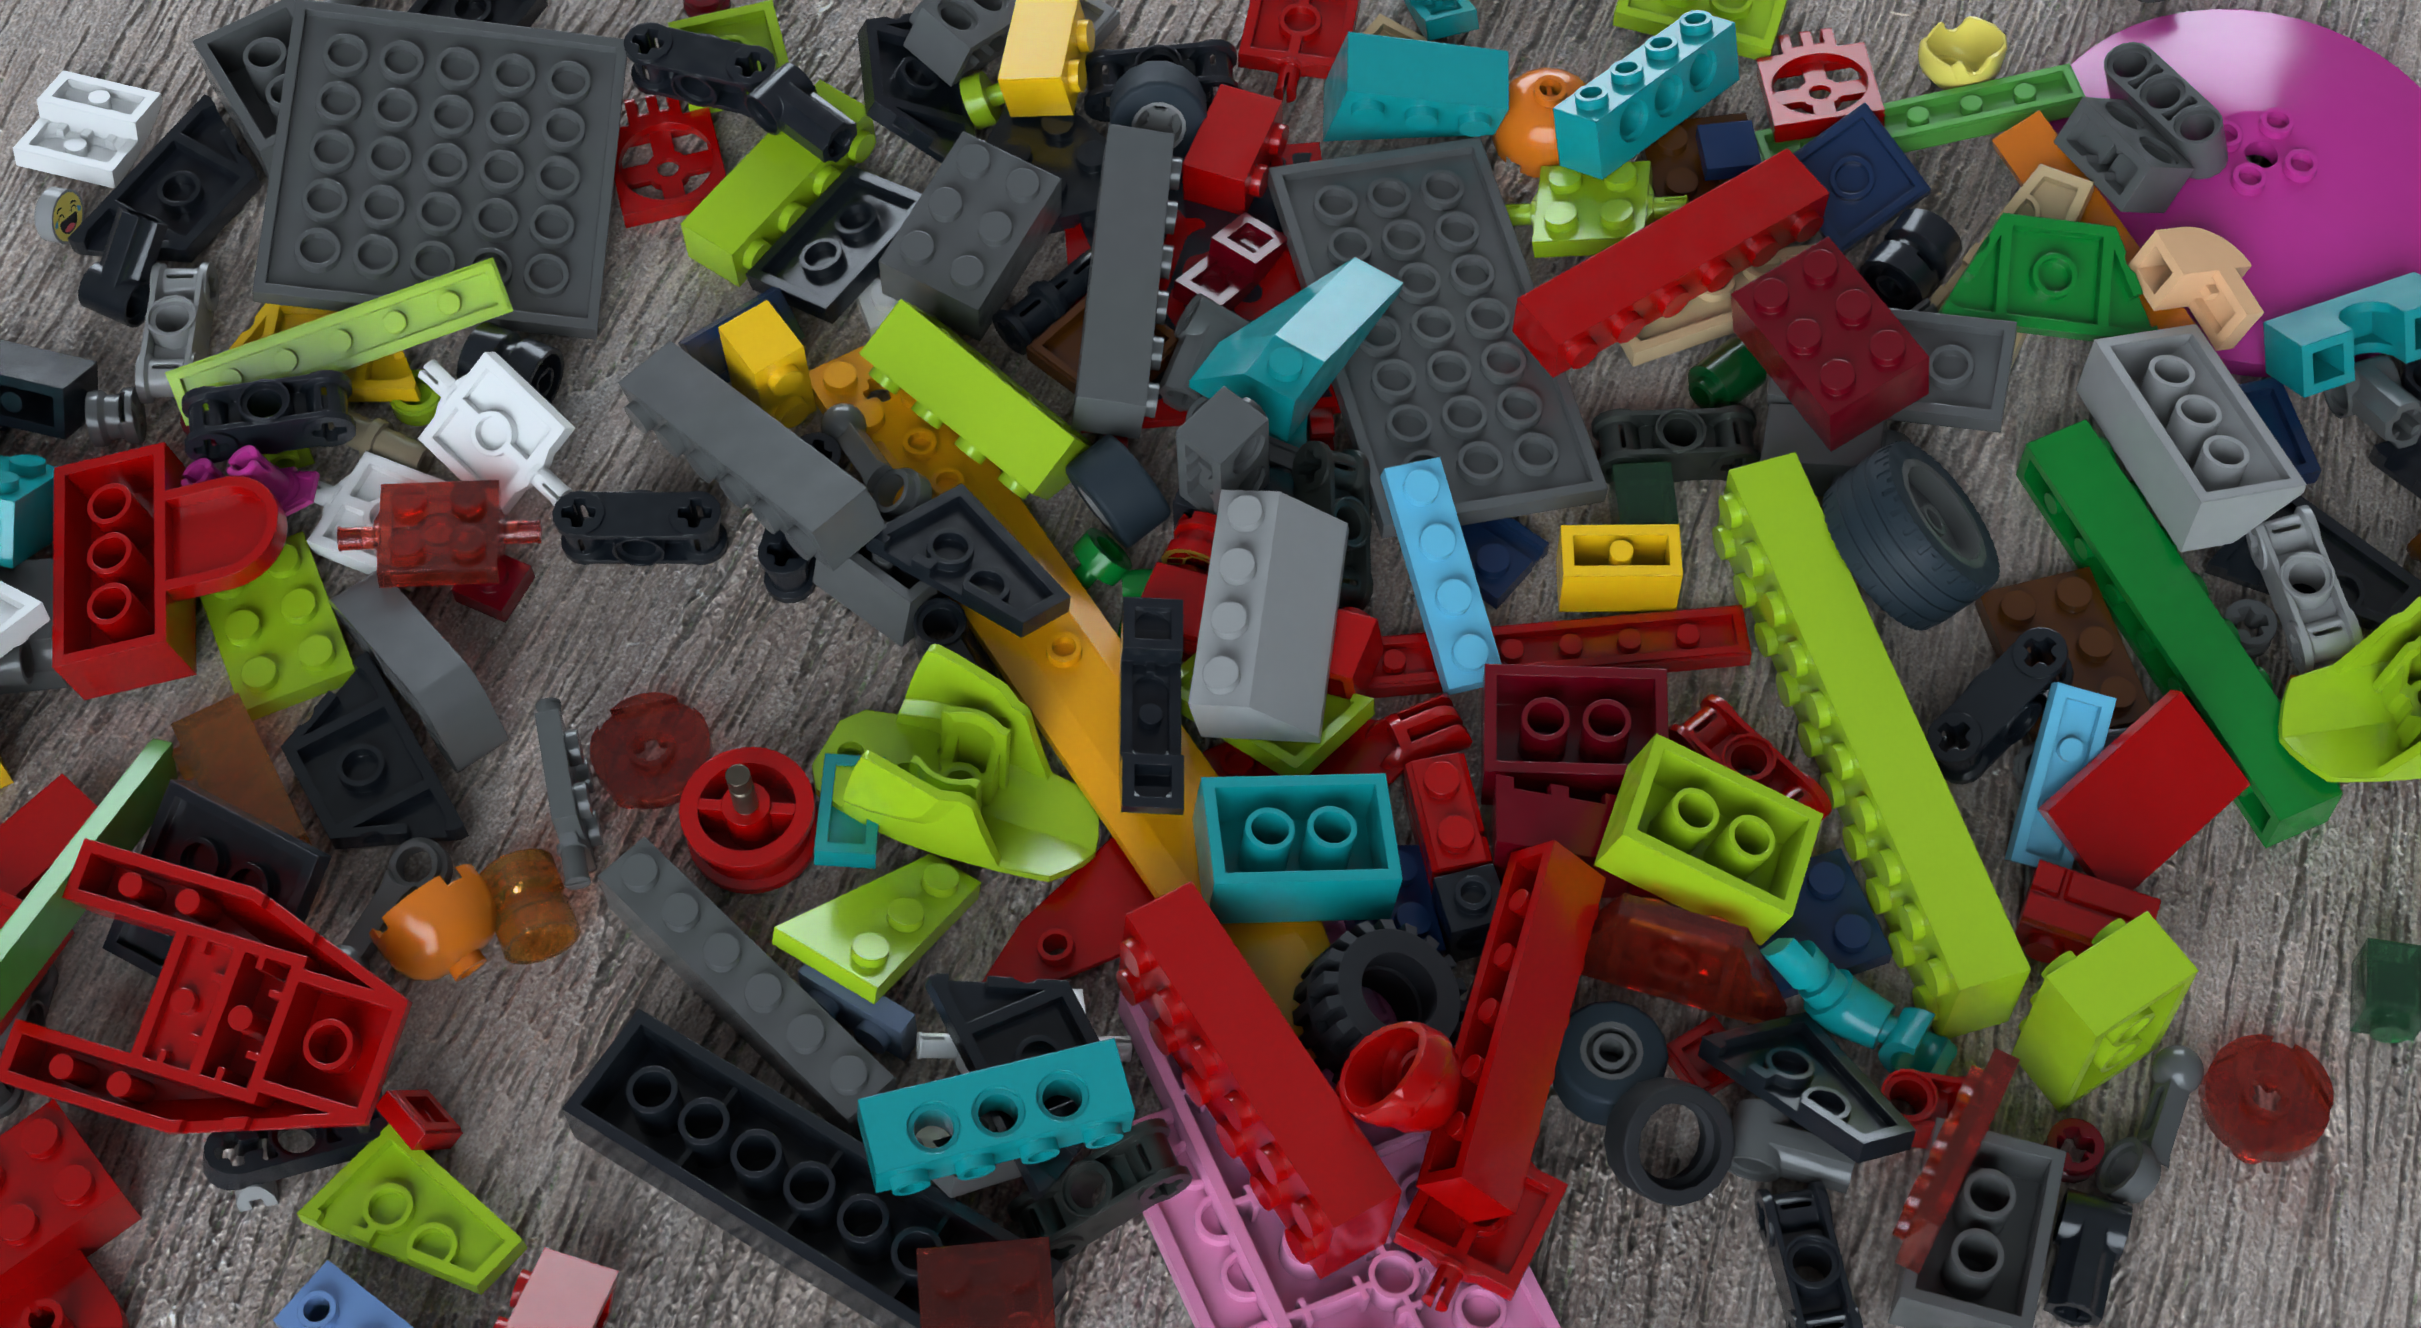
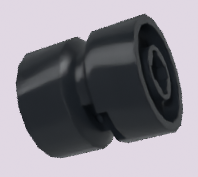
M1920 208L1907 209L1885 234L1884 241L1877 245L1860 267L1859 273L1888 308L1910 310L1920 303L1922 299H1929L1937 288L1938 282L1948 274L1960 258L1963 249L1961 239L1955 229L1939 215Z
M483 322L472 331L459 356L456 372L457 379L468 374L484 352H496L550 404L553 402L559 390L564 372V357L559 349L531 338L522 340L517 332L491 322Z

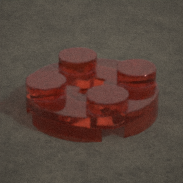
M642 693L620 701L610 710L612 716L604 722L600 730L597 725L591 738L590 757L599 783L612 796L614 802L619 807L625 809H659L680 802L684 787L692 774L713 757V743L704 717L694 707L692 710L687 705L679 703L677 697L667 693ZM657 740L660 748H667L666 752L656 760L647 761L646 758H638L636 754L646 750V742Z
M2254 1034L2229 1042L2218 1051L2198 1087L2200 1106L2207 1125L2225 1146L2231 1148L2235 1157L2244 1163L2257 1164L2262 1161L2283 1162L2297 1158L2316 1145L2330 1120V1109L2333 1106L2334 1091L2326 1070L2308 1050L2297 1044L2290 1048L2283 1043L2272 1042L2275 1036ZM2260 1085L2266 1093L2276 1091L2280 1095L2281 1099L2275 1105L2276 1111L2261 1108L2253 1101V1097L2256 1094L2254 1086Z

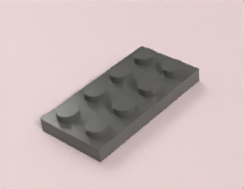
M1889 308L1929 356V394L1887 418V420L2001 433L2017 335V322ZM1770 377L1767 391L1768 406L1769 403L1793 405Z

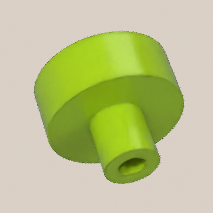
M983 71L961 78L959 85L962 100L974 126L981 130L995 125L1001 116L1000 105L1005 103L999 83L992 84Z

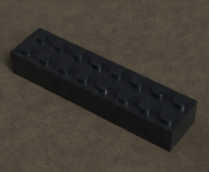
M639 1008L562 1108L571 1131L577 1140L881 1328H1043L1067 1292L1063 1263L955 1198H949L935 1186L930 1185L920 1192L904 1196H895L892 1194V1190L876 1193L862 1142Z

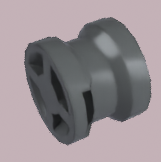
M136 386L124 387L118 394L108 395L102 390L87 392L85 398L86 424L90 439L95 447L109 446L113 440L125 439L130 444L143 443L145 441L147 430L144 403H141L138 398Z

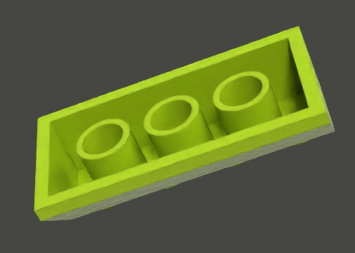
M903 299L898 301L859 352L862 357L874 366L868 374L876 382L895 395L902 388L917 400L911 409L919 417L936 429H939L943 423L960 435L954 444L961 451L979 464H982L986 458L1003 470L997 479L1024 500L1031 493L1048 501L1071 483L1066 474L1067 465L1093 445L1092 442L1077 430H1072L1071 425L939 319Z

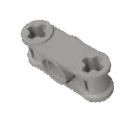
M202 262L199 268H168L165 263H154L150 273V296L145 315L141 351L137 356L135 364L136 392L141 403L149 404L153 403L156 398L174 397L165 372L208 357L213 317L219 302V281L214 263Z
M2308 505L2296 507L2294 514L2264 521L2246 534L2251 557L2262 574L2274 604V609L2284 629L2292 660L2300 673L2311 672L2314 669V664L2342 658L2363 641L2359 622L2352 609L2348 606L2334 567L2322 542L2318 522ZM2303 583L2314 588L2316 592L2310 594L2301 593L2295 590L2292 585Z

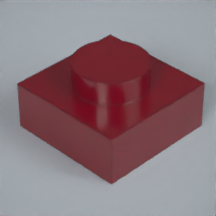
M481 545L451 591L456 602L506 623L534 581L535 575L531 565Z

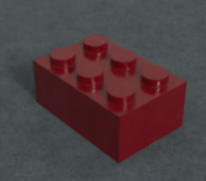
M1829 236L1731 293L1733 331L1831 452L1929 394V356Z
M1485 664L1481 696V805H1492L1496 774L1514 777V788L1547 794V787L1550 784L1568 786L1569 798L1602 803L1601 797L1605 793L1618 795L1627 766L1657 733L1669 739L1667 669Z

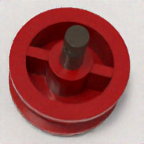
M761 747L731 749L712 757L702 764L685 785L679 805L681 827L696 868L714 885L727 891L741 894H758L773 891L796 879L813 860L818 810L815 805L812 786L801 767L786 755Z

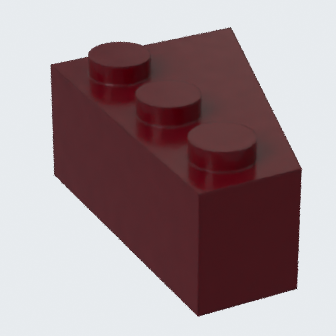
M1496 774L1489 828V848L1501 885L1511 852L1556 840L1606 878L1601 898H1628L1637 902H1641L1643 897L1657 900L1658 902L1663 900L1594 866L1617 795L1605 793L1601 797L1602 803L1569 798L1568 786L1550 784L1547 787V794L1516 789L1514 788V777Z

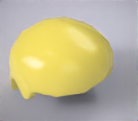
M1974 16L1966 17L1955 29H1946L1944 23L1939 22L1919 44L1918 60L1921 70L1929 80L1944 90L1994 80L2000 71L2007 51V37L1995 24Z

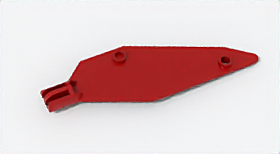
M1446 692L1385 716L1380 720L1369 719L1309 775L1386 773L1389 786L1404 773L1405 764L1414 760L1459 752L1469 748L1473 741L1467 728L1463 726V721L1457 710L1453 707V703ZM1228 742L1205 750L1202 753L1219 777L1281 776ZM1113 837L1096 851V856L1093 860L1076 870L1020 922L982 982H986L988 976L1013 977L1024 983H1030L1037 979L1065 980L1120 957L1119 945L1123 940L1126 914L1155 900V897ZM1055 949H1065L1061 954L1050 955Z

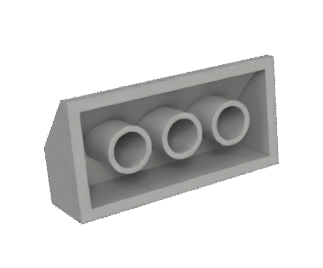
M2197 324L2094 339L2076 391L2180 552L2232 544L2304 493L2307 484Z
M1221 489L1188 702L1201 737L1321 742L1349 534L1348 523L1280 491Z

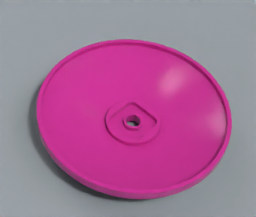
M2209 9L2161 16L2135 24L2101 41L2071 64L2086 97L2110 99L2104 70V60L2107 53L2123 43H2143L2159 55L2222 115L2228 150L2226 167L2219 174L2211 178L2199 180L2188 178L2165 213L2120 212L2099 189L2098 191L2140 249L2155 230L2196 227L2224 238L2249 260L2252 267L2242 279L2264 313L2233 349L2216 351L2231 374L2250 377H2271L2266 373L2264 321L2412 272L2421 275V88L2404 72L2378 53L2342 34L2301 19L2251 10ZM2069 117L2049 122L2057 135ZM2246 156H2262L2268 159L2272 166L2262 168L2255 163H2250ZM2183 307V308L2186 310V312L2188 313V315L2191 317V319L2194 321V323L2198 325V327L2200 328V330L2203 332V334L2205 335V337H2206L2207 340L2209 341L2208 337L2206 336V334H2205L2204 331L2202 330L2201 326L2199 325V323H2198L2197 320L2195 319V317H2194V315L2192 314V312L2190 311V309H2189L2188 307ZM2364 353L2355 355L2354 361H2361L2374 356H2378L2382 353Z

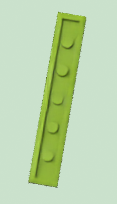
M492 257L167 371L165 374L185 425L189 426V418L182 412V397L194 388L202 386L218 387L248 383L260 379L306 375L319 370L342 372L510 313L514 309L495 259ZM203 404L205 411H209L208 404Z

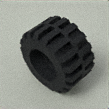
M1380 919L1373 926L1369 921L1357 924L1353 929L1342 934L1309 964L1300 977L1303 981L1295 987L1293 1000L1300 1004L1292 1011L1293 1024L1303 1027L1304 1033L1298 1037L1305 1049H1312L1317 1057L1314 1059V1062L1321 1072L1327 1068L1334 1073L1333 1083L1337 1084L1340 1081L1343 1065L1349 1058L1350 1052L1366 1036L1371 1035L1373 1031L1387 1026L1369 1009L1363 996L1362 986L1379 993L1392 1007L1398 1022L1413 1021L1424 1023L1446 1035L1455 1050L1454 1046L1457 1043L1462 1025L1461 1022H1463L1468 1004L1462 1001L1460 996L1467 991L1463 978H1455L1452 969L1457 965L1450 954L1443 957L1436 950L1440 943L1430 935L1424 940L1418 937L1417 927L1404 923L1399 929H1396L1393 920Z

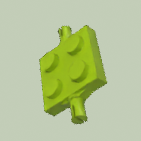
M1651 161L1626 162L1603 180L1560 165L1541 166L1538 192L1533 197L1531 203L1505 204L1512 226L1532 225L1534 258L1595 255L1655 222V219H1660L1689 203L1688 195L1655 197L1652 189L1653 174Z

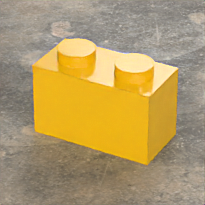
M1016 0L997 79L1010 117L1074 115L1078 93L1084 92L1086 89V55L1089 52H1093L1095 47L1094 24L1091 19H1085L1080 0Z
M768 300L718 327L733 388L788 429L799 425L809 414L817 410L804 346Z
M1679 524L1561 525L1556 556L1558 612H1653L1676 610L1683 578Z

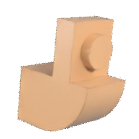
M2196 227L2155 230L2128 264V267L2135 272L2143 295L2153 311L2188 307L2216 351L2233 349L2264 313L2242 279L2252 267L2251 263L2234 245L2210 231Z

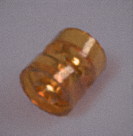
M534 848L517 850L499 857L480 872L479 875L487 884L495 900L497 912L495 933L507 961L522 965L543 962L568 950L578 940L581 930L569 898L563 894L565 887L550 852Z

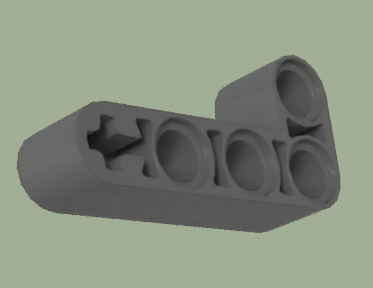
M377 569L329 599L334 613L345 630L364 653L368 651L378 669L418 713L440 753L456 773L461 772L509 740L487 694L470 667L381 569Z

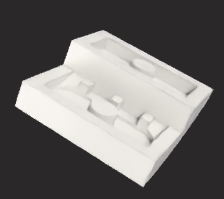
M63 70L37 99L40 118L13 147L16 165L115 189L134 164L150 135L162 105L161 93Z

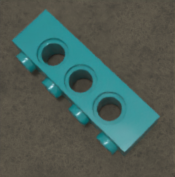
M1691 10L1684 13L1673 24L1656 36L1646 40L1639 48L1622 60L1613 63L1605 72L1588 84L1578 88L1575 93L1553 108L1560 166L1603 180L1739 81L1735 22L1712 16L1709 12L1703 10Z
M1115 1038L860 1098L857 1104V1120L875 1192L892 1190V1194L895 1196L920 1192L931 1185V1180L956 1174L959 1180L979 1178L993 1172L996 1169L995 1164L1021 1158L1023 1164L1044 1162L1056 1157L1060 1153L1059 1148L1085 1143L1086 1148L1089 1149L1112 1145L1124 1137L1123 1133L1131 1131L1135 1115V1108ZM1063 1095L1072 1099L1076 1103L1078 1110L1070 1116L1059 1117L1051 1114L1045 1108L1044 1102L1052 1096ZM997 1110L1010 1115L1015 1124L1005 1132H992L986 1129L979 1119L987 1112ZM927 1126H938L947 1131L951 1139L942 1147L928 1148L920 1144L915 1135Z

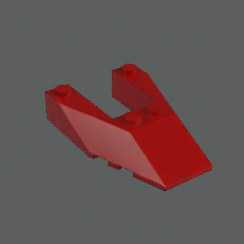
M84 838L62 898L92 913L173 936V941L131 1053L15 1018L0 1058V1082L26 1092L168 1134L369 1126L413 1002L257 888Z

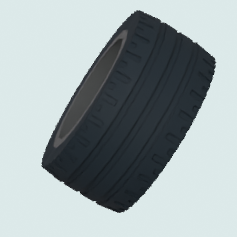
M1903 440L1895 441L1875 451L1859 464L1849 469L1825 491L1822 504L1824 508L1823 514L1825 515L1828 531L1841 558L1854 578H1856L1860 586L1863 587L1873 601L1883 611H1886L1890 617L1902 623V625L1916 631H1923L1934 627L1979 599L1998 581L2000 576L1999 558L1994 542L1979 512H1977L1967 494L1964 493L1961 486L1957 484L1949 472L1932 456L1928 455L1926 451L1921 450L1920 447Z

